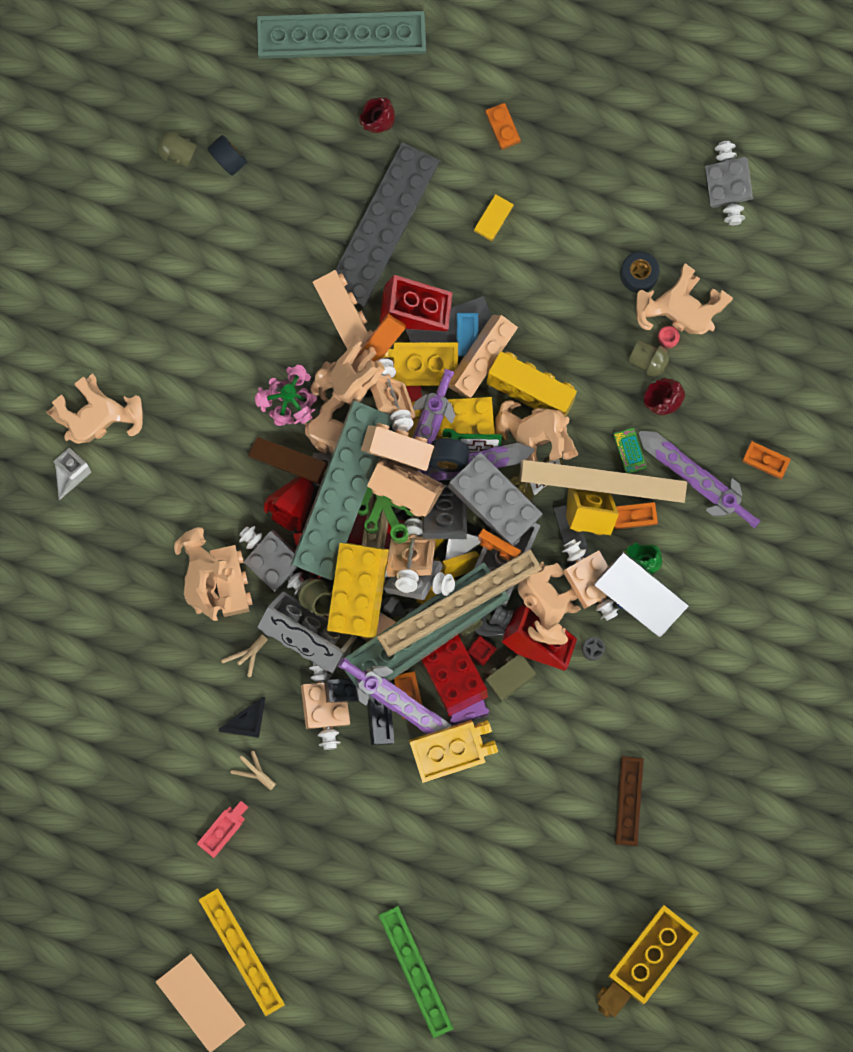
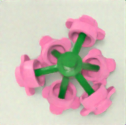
M302 365L287 367L286 372L291 384L287 380L278 381L276 378H271L269 380V390H263L262 387L258 388L255 402L257 407H261L262 412H266V407L272 406V399L278 398L280 401H283L282 406H277L275 410L269 412V416L274 419L275 425L282 426L286 423H294L295 425L298 422L304 424L309 423V420L313 418L311 413L315 409L311 410V406L317 400V396L309 393L307 388H302L297 393L294 388L295 385H302L304 381H310L311 376L306 373V369ZM290 402L297 409V412L293 414L296 419L295 422L291 417V410L287 407V404Z

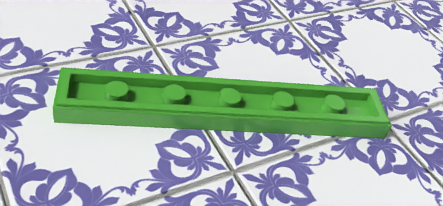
M399 906L379 914V919L432 1037L436 1038L453 1030L454 1028Z

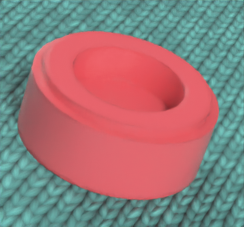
M672 326L663 327L658 334L659 344L668 349L675 347L680 338L678 330Z

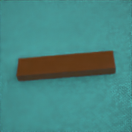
M257 437L248 454L251 459L317 484L321 483L328 467L327 462Z
M621 757L615 845L638 846L644 758Z

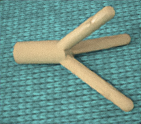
M261 634L249 649L226 657L221 662L226 663L243 656L237 662L238 665H241L251 656L247 674L248 677H251L256 653L268 639Z
M251 751L255 767L244 756H240V760L254 773L231 770L230 773L256 778L271 791L276 783L262 772L255 751Z

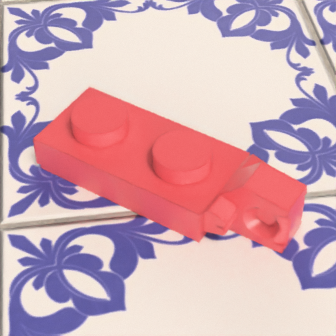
M240 801L235 809L229 807L227 810H224L197 845L215 858L242 826L245 820L242 815L248 809V806Z

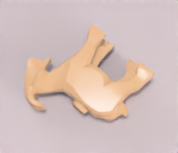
M685 263L681 268V276L677 283L655 301L651 298L654 294L653 290L651 292L638 291L636 300L637 321L641 328L651 330L653 324L648 322L646 318L666 316L673 321L672 325L681 332L685 330L689 334L702 335L708 331H714L715 326L711 321L712 317L722 312L733 298L723 290L719 293L712 288L709 303L701 305L697 299L689 295L700 278L694 276L695 270Z
M356 334L349 349L337 362L330 363L326 361L321 369L316 372L315 380L311 385L312 394L314 396L319 395L323 401H327L326 391L329 388H333L332 394L337 400L344 401L351 405L352 401L361 402L368 389L376 384L380 375L385 371L381 362L371 360L377 354L375 349L370 346L368 350L364 349L363 353L356 358L362 349L361 344L363 343L362 337Z
M93 373L87 379L82 377L74 384L88 401V404L81 408L77 414L67 410L63 395L52 402L54 406L46 411L57 423L64 425L68 429L64 436L65 441L71 440L77 444L88 443L95 438L97 440L102 438L107 433L106 429L114 422L134 424L127 431L129 436L138 434L143 424V409L140 396L135 395L132 398L124 396L123 398L127 405L123 407L102 393L97 386V380Z
M334 396L324 402L321 406L320 414L315 419H310L309 423H304L306 425V436L316 449L324 454L327 452L333 453L343 427V423L332 419L333 412L342 407L345 402L337 400Z
M507 400L502 403L495 418L494 434L502 435L505 440H508V433L511 431L517 443L533 448L534 452L526 460L538 462L537 446L550 442L552 443V450L549 454V460L554 461L562 458V456L563 459L568 460L578 456L573 440L567 433L566 426L570 419L568 416L565 417L560 410L539 408L533 410L532 415L521 419L512 413L516 407L521 406L520 403L513 400Z
M196 527L185 532L176 540L174 545L176 555L181 553L183 546L186 554L189 555V566L184 579V596L187 604L195 609L196 614L203 612L211 620L218 621L216 616L218 610H230L232 597L225 596L219 598L214 592L217 581L216 577L227 582L234 581L235 569H225L226 560L217 561L214 556L201 547L206 542L203 537L204 530L201 527Z
M541 562L542 570L518 583L519 595L524 600L525 605L539 617L541 622L540 625L538 621H535V627L538 632L533 627H529L528 633L535 641L563 645L568 641V637L565 634L566 628L562 629V626L558 623L565 613H577L581 608L572 602L578 599L572 588L565 593L558 594L549 583L550 577L557 578L564 574L560 565L555 563L544 566V562Z

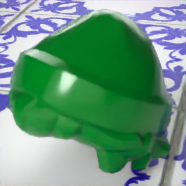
M635 542L632 546L629 545L626 550H623L652 575L662 566V553L657 545H638Z

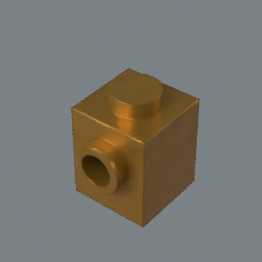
M612 982L608 988L603 987L596 996L599 999L596 1003L599 1006L598 1011L607 1018L610 1015L614 1018L630 999L631 995L615 982Z

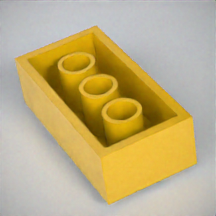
M500 351L492 365L486 383L534 410L539 408L560 410L565 417L572 407L577 393L571 384L567 382L561 383L555 380V376L548 372L542 373L536 370L533 364L529 362L523 363L517 360L514 354Z
M492 397L448 399L453 406L455 418L453 423H450L445 415H443L444 418L436 439L448 438L442 437L443 429L445 428L452 429L459 434H494ZM424 409L414 411L416 416L412 419L413 426L407 431L409 433L408 437L413 438Z
M339 543L327 631L363 637H376L389 549Z
M663 905L607 977L644 1005L699 932Z

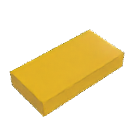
M495 194L476 225L474 232L493 241L514 204Z
M472 551L444 560L441 563L443 568L440 572L444 576L451 574L453 578L467 574L475 568L480 555L476 551Z

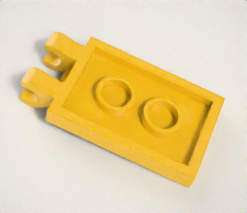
M397 342L393 344V349H389L383 358H390L393 361L396 374L392 379L405 383V386H439L444 369L454 372L458 367V342Z
M470 720L410 739L409 742L422 783L486 763L484 756L497 753L498 749L495 741L492 740L483 744L480 736L492 732L489 721L485 720L474 726L473 721Z

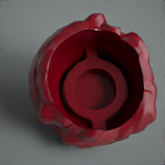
M381 97L367 100L363 112L359 116V123L364 126V130L371 133H381L390 130L395 123V111L390 100Z
M661 378L656 380L655 383H650L649 387H647L643 397L644 406L660 416L672 414L681 407L685 398V390L680 382L674 379Z

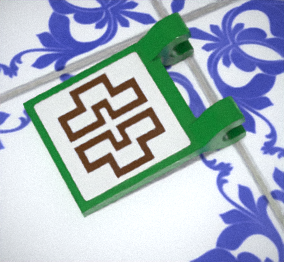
M449 428L443 429L442 437L459 440L467 444L469 453L499 447L502 441V435L459 434Z

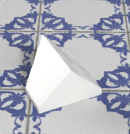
M70 448L53 461L56 467L59 500L91 473L87 463Z
M467 534V539H448L445 560L472 552L481 546V542L478 540V537Z

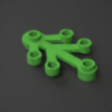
M367 487L361 506H366V509L358 511L360 516H365L369 513L368 503L373 494L372 489ZM376 495L377 500L369 520L364 524L366 532L374 534L378 531L377 522L383 510L392 528L390 531L392 540L399 544L406 542L409 537L406 526L399 524L391 506L405 510L407 515L413 516L414 514L407 510L405 506L393 504L390 498L384 495ZM370 524L375 525L373 529L367 528ZM398 533L404 534L402 538L396 537Z

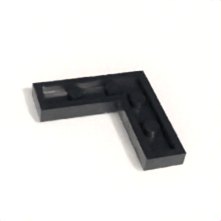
M351 679L325 681L326 703L360 702L356 686ZM369 695L367 705L371 745L394 744L392 710Z

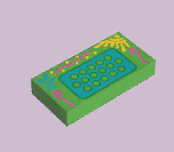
M630 428L613 433L624 472L632 474L646 470V463L635 429Z

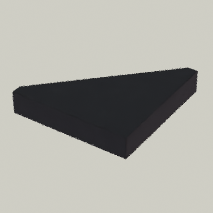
M261 697L257 702L243 710L228 723L220 727L219 732L259 738L266 698Z

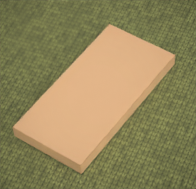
M192 954L156 981L157 985L209 1052H213L246 1025Z

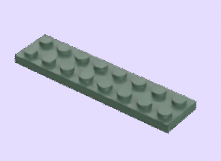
M425 11L257 16L258 59L426 54Z
M352 401L291 565L333 580L336 571L339 543H347L366 493L367 485L379 458L378 456L361 451L368 425L376 426L377 423H381L390 427L392 421L389 419L391 415L360 402Z
M482 563L457 580L454 590L449 595L491 571L485 563ZM503 591L390 657L386 654L377 638L379 635H377L345 658L363 672L368 668L372 669V666H387L393 670V673L384 678L391 681L510 598L506 591ZM442 592L437 594L379 635L448 596H444ZM344 670L354 685L358 687V678Z

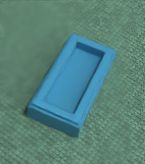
M456 313L458 356H465L478 337V313Z

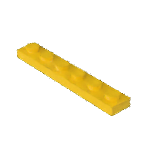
M219 889L199 899L264 1015L268 1016L285 1006Z

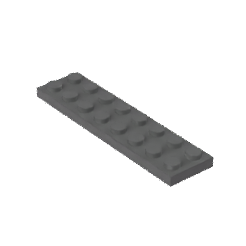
M403 142L336 268L337 273H342L348 283L345 285L347 292L353 293L357 301L356 305L365 308L440 163V160Z

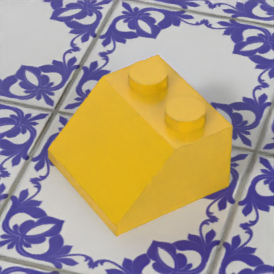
M568 488L566 518L570 529L577 532H592L597 535H611L619 515L612 494Z

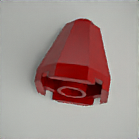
M301 477L294 478L266 499L264 502L265 513L268 514L270 511L273 514L271 519L285 529L293 531L297 528V532H301L306 524L314 494L313 482Z

